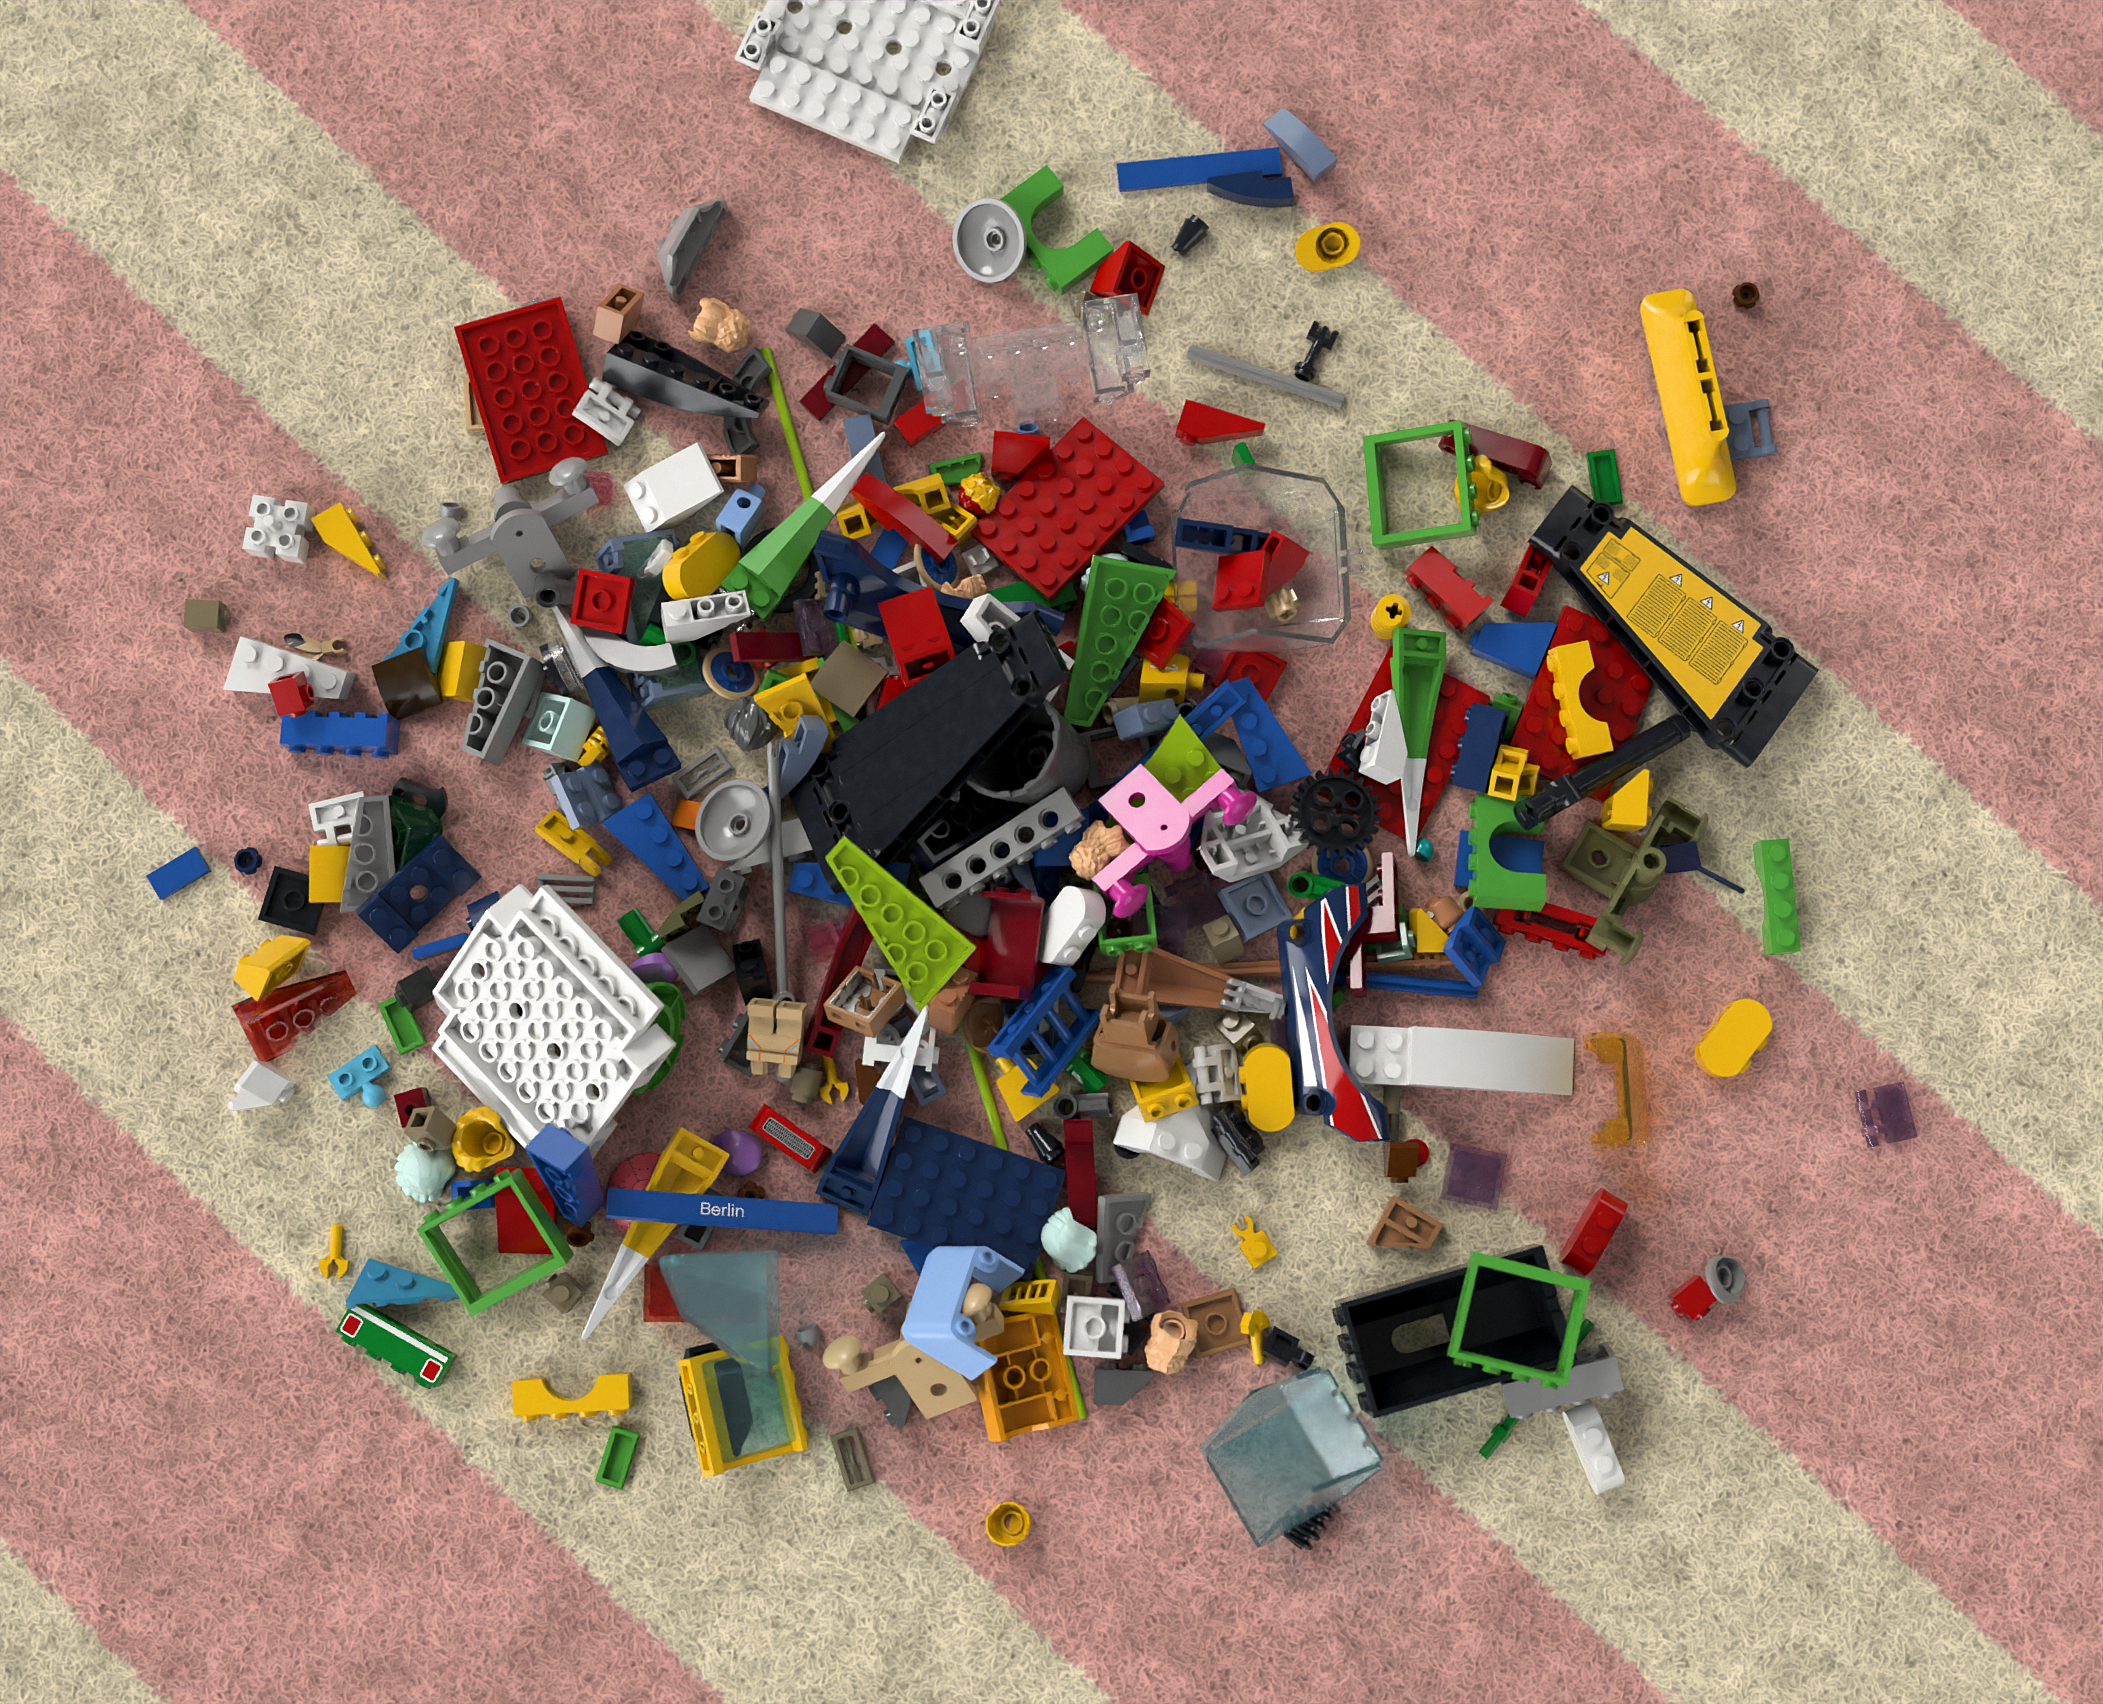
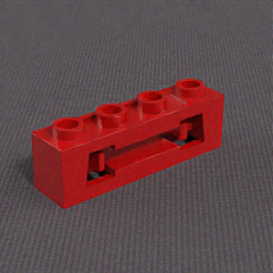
M1545 902L1541 912H1530L1571 926L1581 924L1593 928L1598 919ZM1496 908L1492 924L1498 926L1497 931L1514 935L1515 932L1525 934V940L1538 944H1541L1542 940L1553 943V949L1568 952L1569 948L1580 951V957L1595 961L1596 957L1600 958L1606 954L1607 947L1601 951L1589 943L1575 939H1587L1591 930L1586 929V927L1581 926V928H1578L1574 936L1532 922L1524 924L1514 921V918L1524 922V920L1528 919L1530 911Z

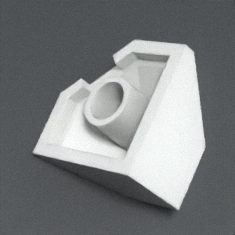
M254 1060L237 1081L234 1091L238 1095L236 1100L234 1098L229 1100L227 1108L231 1111H244L278 1106L281 1102L285 1104L294 1094L295 1090L292 1088L296 1082L270 1062Z

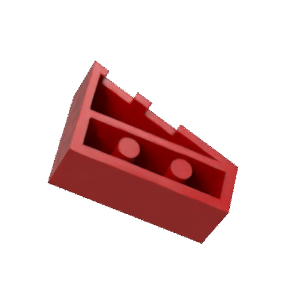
M1431 546L1405 571V574L1408 576L1406 581L1414 590L1420 589L1427 596L1425 601L1433 610L1439 609L1446 616L1444 621L1453 631L1458 629L1463 633L1489 608L1494 600L1489 595L1485 598L1479 595L1473 589L1476 584L1470 578L1465 581L1455 571L1457 567Z

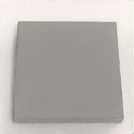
M703 924L666 944L661 949L694 995L735 971V965L710 930Z

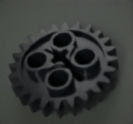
M1328 768L1326 776L1318 770L1315 774L1316 780L1309 775L1305 779L1307 785L1300 783L1297 787L1301 793L1295 792L1292 798L1296 802L1292 803L1289 807L1290 810L1296 812L1290 816L1289 820L1298 822L1292 829L1293 832H1302L1298 841L1307 839L1309 841L1307 850L1316 846V855L1319 856L1325 850L1327 851L1328 859L1333 856L1334 852H1337L1339 859H1342L1345 856V851L1352 857L1356 853L1355 847L1362 852L1366 848L1365 843L1370 844L1373 841L1371 834H1376L1379 831V828L1373 824H1378L1382 820L1381 817L1374 815L1382 808L1381 806L1373 805L1378 798V795H1369L1373 786L1369 785L1364 788L1362 786L1364 777L1355 781L1353 780L1354 771L1346 777L1344 776L1343 768H1340L1336 775H1334L1332 768ZM1317 793H1325L1329 798V802H1321L1317 797ZM1345 797L1353 798L1357 803V807L1348 806L1345 802ZM1311 808L1318 810V812L1311 811ZM1332 809H1336V814L1340 815L1338 818L1334 817L1335 814L1331 812ZM1352 815H1359L1360 819H1357ZM1314 820H1322L1326 825V829L1320 830L1316 828ZM1342 824H1349L1353 828L1354 834H1346L1342 830Z

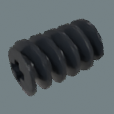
M1315 1485L1317 1494L1307 1492L1311 1503L1302 1501L1299 1503L1304 1512L1293 1511L1297 1522L1286 1521L1290 1531L1279 1530L1280 1534L1301 1550L1302 1548L1312 1550L1313 1546L1309 1539L1320 1540L1316 1529L1326 1531L1327 1527L1323 1520L1333 1522L1334 1518L1330 1511L1338 1513L1341 1511L1339 1505Z

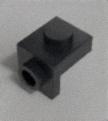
M1363 728L1354 733L1349 731L1339 743L1341 748L1336 754L1359 777L1364 775L1359 772L1360 754L1365 745L1363 737L1367 733Z

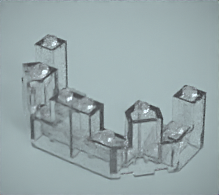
M1137 293L1081 302L1080 320L971 338L969 321L912 330L926 414L932 413L933 416H941L942 424L963 427L978 425L984 421L980 396L985 395V398H996L1001 396V392L1005 391L1011 423L1017 422L1018 425L1034 423V419L1045 418V421H1055L1060 419L1061 415L1066 414L1062 382H1066L1067 385H1076L1083 382L1084 378H1089L1093 403L1111 404L1117 399L1133 393V384L1144 382L1145 378L1150 377L1151 368Z

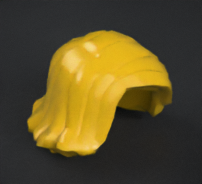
M1485 455L1473 456L1475 472H1471L1472 483H1476L1478 490V499H1474L1475 510H1478L1480 515L1497 511L1505 506L1510 499L1507 476L1503 471L1494 467ZM1457 473V476L1455 478L1454 497L1455 501L1458 504L1457 508L1461 512Z
M481 1106L475 1110L471 1108L464 1115L460 1116L456 1121V1127L449 1143L452 1147V1154L457 1159L456 1163L460 1167H464L467 1172L474 1170L481 1172L483 1168L502 1163L511 1157L515 1150V1144L510 1132L500 1122L498 1112L492 1111L489 1106Z

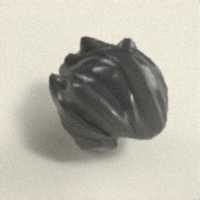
M751 695L741 697L726 712L723 719L725 728L729 730L730 738L735 741L743 752H750L751 750L764 747L773 739L780 728L779 725H776L771 720L769 714L762 707L760 708Z

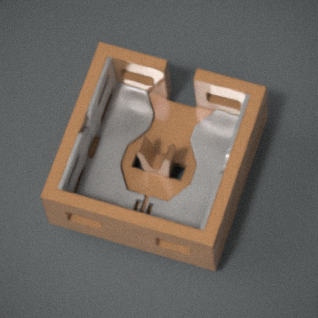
M856 966L823 1004L827 1018L837 1024L875 1038L907 999L903 984L883 976L881 981L885 993L879 991L880 987L876 974Z

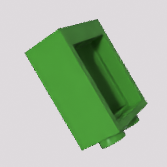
M1149 873L1133 875L1135 880L1130 883L1132 886L1145 884L1148 888V897L1145 903L1149 935L1107 939L1104 922L1098 931L1101 954L1106 953L1109 956H1117L1123 954L1124 951L1130 950L1142 953L1158 947ZM1093 882V891L1099 893V894L1102 896L1103 900H1104V899H1107V898L1096 888V886H1095V884H1094V882Z

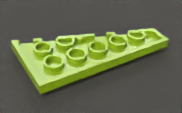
M1179 714L1174 721V725L1167 735L1163 737L1159 743L1160 745L1151 758L1147 760L1144 767L1179 803H1182L1222 768L1182 715ZM1135 798L1131 806L1134 808L1141 807L1145 803V798ZM1110 815L1104 824L1106 828L1119 825ZM1123 829L1125 840L1132 845L1135 841Z
M844 835L825 858L921 1012L977 947Z

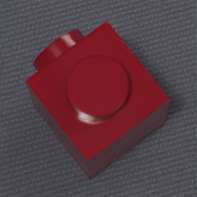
M425 1087L393 1095L402 1128H406L414 1108L432 1107L428 1090Z

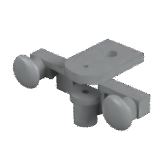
M580 457L566 458L557 463L549 473V482L554 486H563L564 488L558 490L557 494L540 502L528 503L522 499L521 493L517 488L504 486L494 494V504L496 507L494 511L495 521L489 527L468 537L465 535L458 538L459 522L455 519L444 518L433 522L424 530L421 536V543L427 548L436 547L438 560L447 575L498 552L524 598L535 594V579L542 572H553L560 579L565 580L575 575L550 526L600 502L589 478L584 477L588 463ZM540 558L544 560V563L539 567L530 566L531 561Z

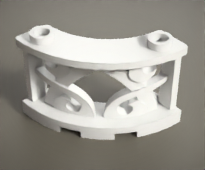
M875 963L874 973L879 983V991L885 993L881 978L883 976L890 978L885 974L897 975L892 966ZM903 986L907 999L904 1001V1003L899 1007V1009L891 1018L897 1016L901 1012V1010L904 1007V1004H906L918 1018L921 1012L918 1010L917 1006L915 1005V1002ZM927 1013L914 1065L926 1066L925 1071L931 1072L932 1064H938L940 1047H934L936 1028L927 1023L929 1018ZM888 1023L885 1024L875 1038L865 1035L862 1065L874 1066V1060L891 1062L906 1037L900 1038L898 1031ZM928 1033H929V1042L923 1040V1038H924ZM882 1034H890L888 1037L881 1036Z

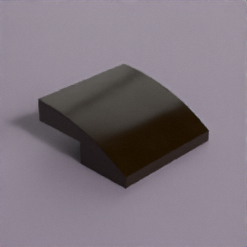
M418 647L371 666L383 702L389 714L397 720L444 703L438 678L431 674L424 648Z

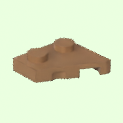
M1392 1195L1366 1244L1369 1246L1430 1249L1444 1224Z

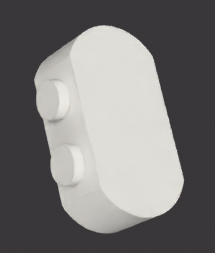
M1067 886L1061 890L1043 915L1038 951L1039 961L1060 966L1074 965L1105 922L1106 907L1099 893L1073 886Z
M1589 1401L1564 1411V1422L1594 1492L1598 1495L1625 1484L1622 1469L1601 1417L1593 1403Z

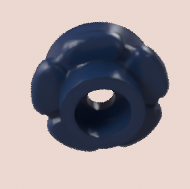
M252 847L239 850L234 858L235 868L241 873L245 872L246 875L256 873L257 868L261 867L263 862L262 856L258 854V850ZM247 859L251 860L249 864L246 863Z

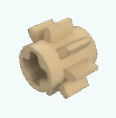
M1283 586L1267 596L1268 600L1264 604L1270 618L1273 619L1277 616L1279 621L1292 619L1297 614L1296 608L1301 606L1294 589L1287 591L1286 587Z
M859 629L852 630L856 646L862 644L864 650H872L884 645L883 637Z

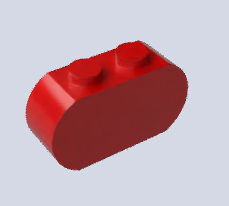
M1600 1188L1592 1197L1560 1252L1558 1262L1586 1277L1596 1266L1623 1219L1628 1203L1607 1190Z

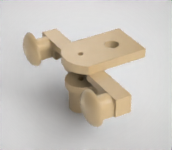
M982 1283L968 1286L960 1311L961 1314L968 1317L975 1325L976 1336L973 1343L1004 1332V1316L995 1302L991 1303L990 1301L992 1296L990 1287ZM911 1302L906 1307V1316ZM903 1325L900 1330V1339L874 1349V1358L871 1351L865 1354L861 1353L862 1342L855 1335H844L835 1339L828 1345L823 1354L825 1367L840 1369L839 1380L848 1393L896 1375L926 1420L978 1400V1391L971 1380L909 1344L903 1336ZM940 1383L944 1384L946 1387L937 1389L934 1388L933 1385Z

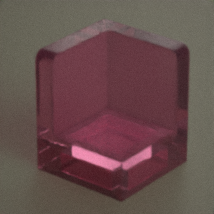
M586 471L584 477L589 478L600 501L595 505H611L613 478L610 473Z

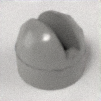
M441 502L439 511L441 519L451 518L459 521L462 516L463 506L456 502Z
M518 604L510 608L508 619L516 627H525L532 621L533 613L527 606ZM519 610L526 616V620L517 613Z
M817 1324L806 1326L810 1328L808 1330H805V1327L795 1332L800 1344L806 1348L816 1346L820 1340V1331Z

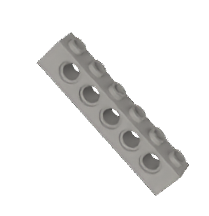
M1062 787L921 877L919 881L937 909L950 911L960 905V899L967 894L973 896L981 892L985 888L984 884L992 878L996 881L1009 873L1008 868L1014 864L1022 865L1033 858L1032 853L1042 847L1045 850L1053 846L1058 841L1056 838L1064 832L1071 834L1082 826L1080 822L1085 820V817L1069 791ZM1053 813L1057 814L1059 818L1057 825L1048 828L1045 824L1047 816ZM1027 829H1033V840L1029 843H1023L1021 839L1022 833ZM1008 844L1010 847L1009 855L1004 859H1000L997 854L999 847ZM983 859L986 862L984 872L975 874L974 864L978 860ZM955 875H960L962 878L961 886L952 890L950 887L951 878Z

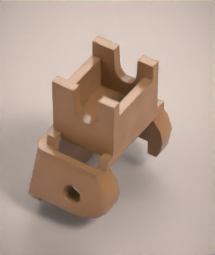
M1111 985L1109 990L1110 1006L1107 1004L1103 1005L1100 1012L1101 1021L1093 1039L1091 1065L1103 1073L1134 1081L1161 1082L1167 1080L1179 1052V1035L1172 1022H1168L1165 1015H1160L1156 991L1150 990L1148 996L1118 992L1117 985ZM1158 1022L1162 1036L1159 1046L1155 1041H1152Z

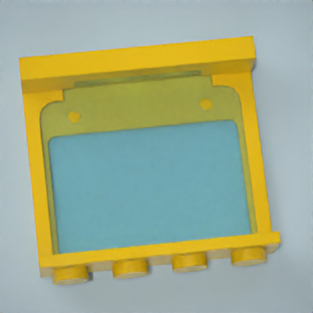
M783 1335L678 1361L703 1477L720 1475L730 1469L790 1452L808 1450V1433L802 1423V1406L796 1396L794 1387L796 1383L795 1374L790 1369L788 1360L789 1347L787 1342L784 1341Z

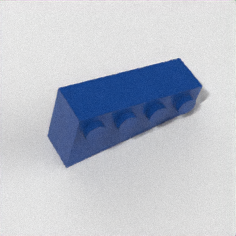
M1249 677L1231 682L1247 700L1231 717L1247 763L1252 770L1251 774L1258 793L1312 774Z
M306 711L307 713L290 718L289 714L282 715L279 744L288 748L290 753L305 754L306 749H314L316 754L328 756L333 755L334 751H344V756L361 757V753H372V757L378 759H389V754L398 755L401 722L389 713H378V716L369 715L366 712H355V718H350L349 714L342 712H327V717L322 716V713L317 711Z
M650 793L642 796L602 822L612 834L683 900H686L698 891L704 895L709 892L710 884L656 799Z
M819 863L794 864L788 891L791 894L850 908L852 900L847 892L844 891L839 895L831 890ZM889 863L884 869L908 888L913 864Z
M548 1123L524 1148L561 1215L582 1228L605 1204L588 1145L574 1138L565 1128L561 1127L558 1129Z

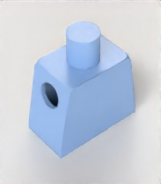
M752 483L747 492L741 488L736 489L716 519V532L721 531L731 535L737 542L740 553H742L763 515L762 498L766 491L756 483Z

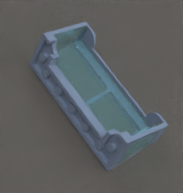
M673 529L612 537L595 555L598 571L635 578L634 575L662 540L667 539L673 543V553L681 548L680 541L675 537ZM663 569L656 577L645 583L635 579L626 634L616 633L624 641L634 645L640 644L648 628L649 615L663 585ZM694 645L696 655L693 661L687 666H679V670L652 676L631 672L627 674L632 695L645 711L703 696L713 691L704 678L703 661L698 646ZM678 646L675 649L677 659L685 661L690 658V650L686 646Z

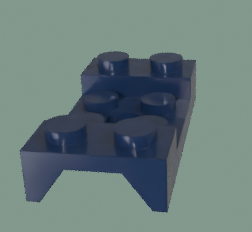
M439 833L356 909L357 915L399 954L419 935V930L458 895L462 896L482 876ZM417 885H422L427 889L425 896L420 899H415L410 895L412 888Z

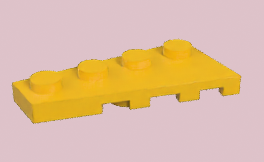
M806 673L753 695L754 701L760 708L762 707L769 714L771 720L776 725H779L787 737L793 739L800 715L822 717L829 733L820 753L825 754L832 749L831 743L837 737Z

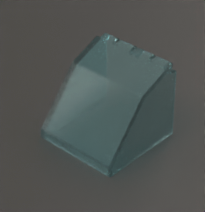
M778 1250L685 1252V1255L676 1253L660 1258L659 1264L678 1312L683 1319L755 1376H769L780 1368Z
M1319 1366L1252 1390L1199 1447L1257 1548L1267 1545L1345 1498L1381 1471L1380 1463L1384 1461V1458L1374 1442H1371L1368 1446L1364 1444L1370 1438V1435L1358 1416L1351 1420L1349 1419L1355 1411L1344 1393L1340 1392L1337 1396L1334 1395V1392L1340 1386L1329 1369L1322 1371Z

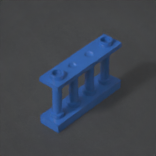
M1052 965L1034 987L1032 1001H1023L987 1047L992 1056L1012 1058L1024 1073L1028 1081L1020 1090L1023 1095L1042 1098L1050 1090L1053 1082L1090 1034L1098 1028L1101 1021V1010L1084 1008L1069 988L1070 983L1077 975L1071 967ZM1060 996H1062L1077 1016V1019L1069 1029L1053 1009V1004ZM1044 1016L1061 1037L1053 1049H1051L1036 1029ZM1027 1037H1029L1045 1058L1037 1070L1033 1068L1020 1051L1021 1045Z

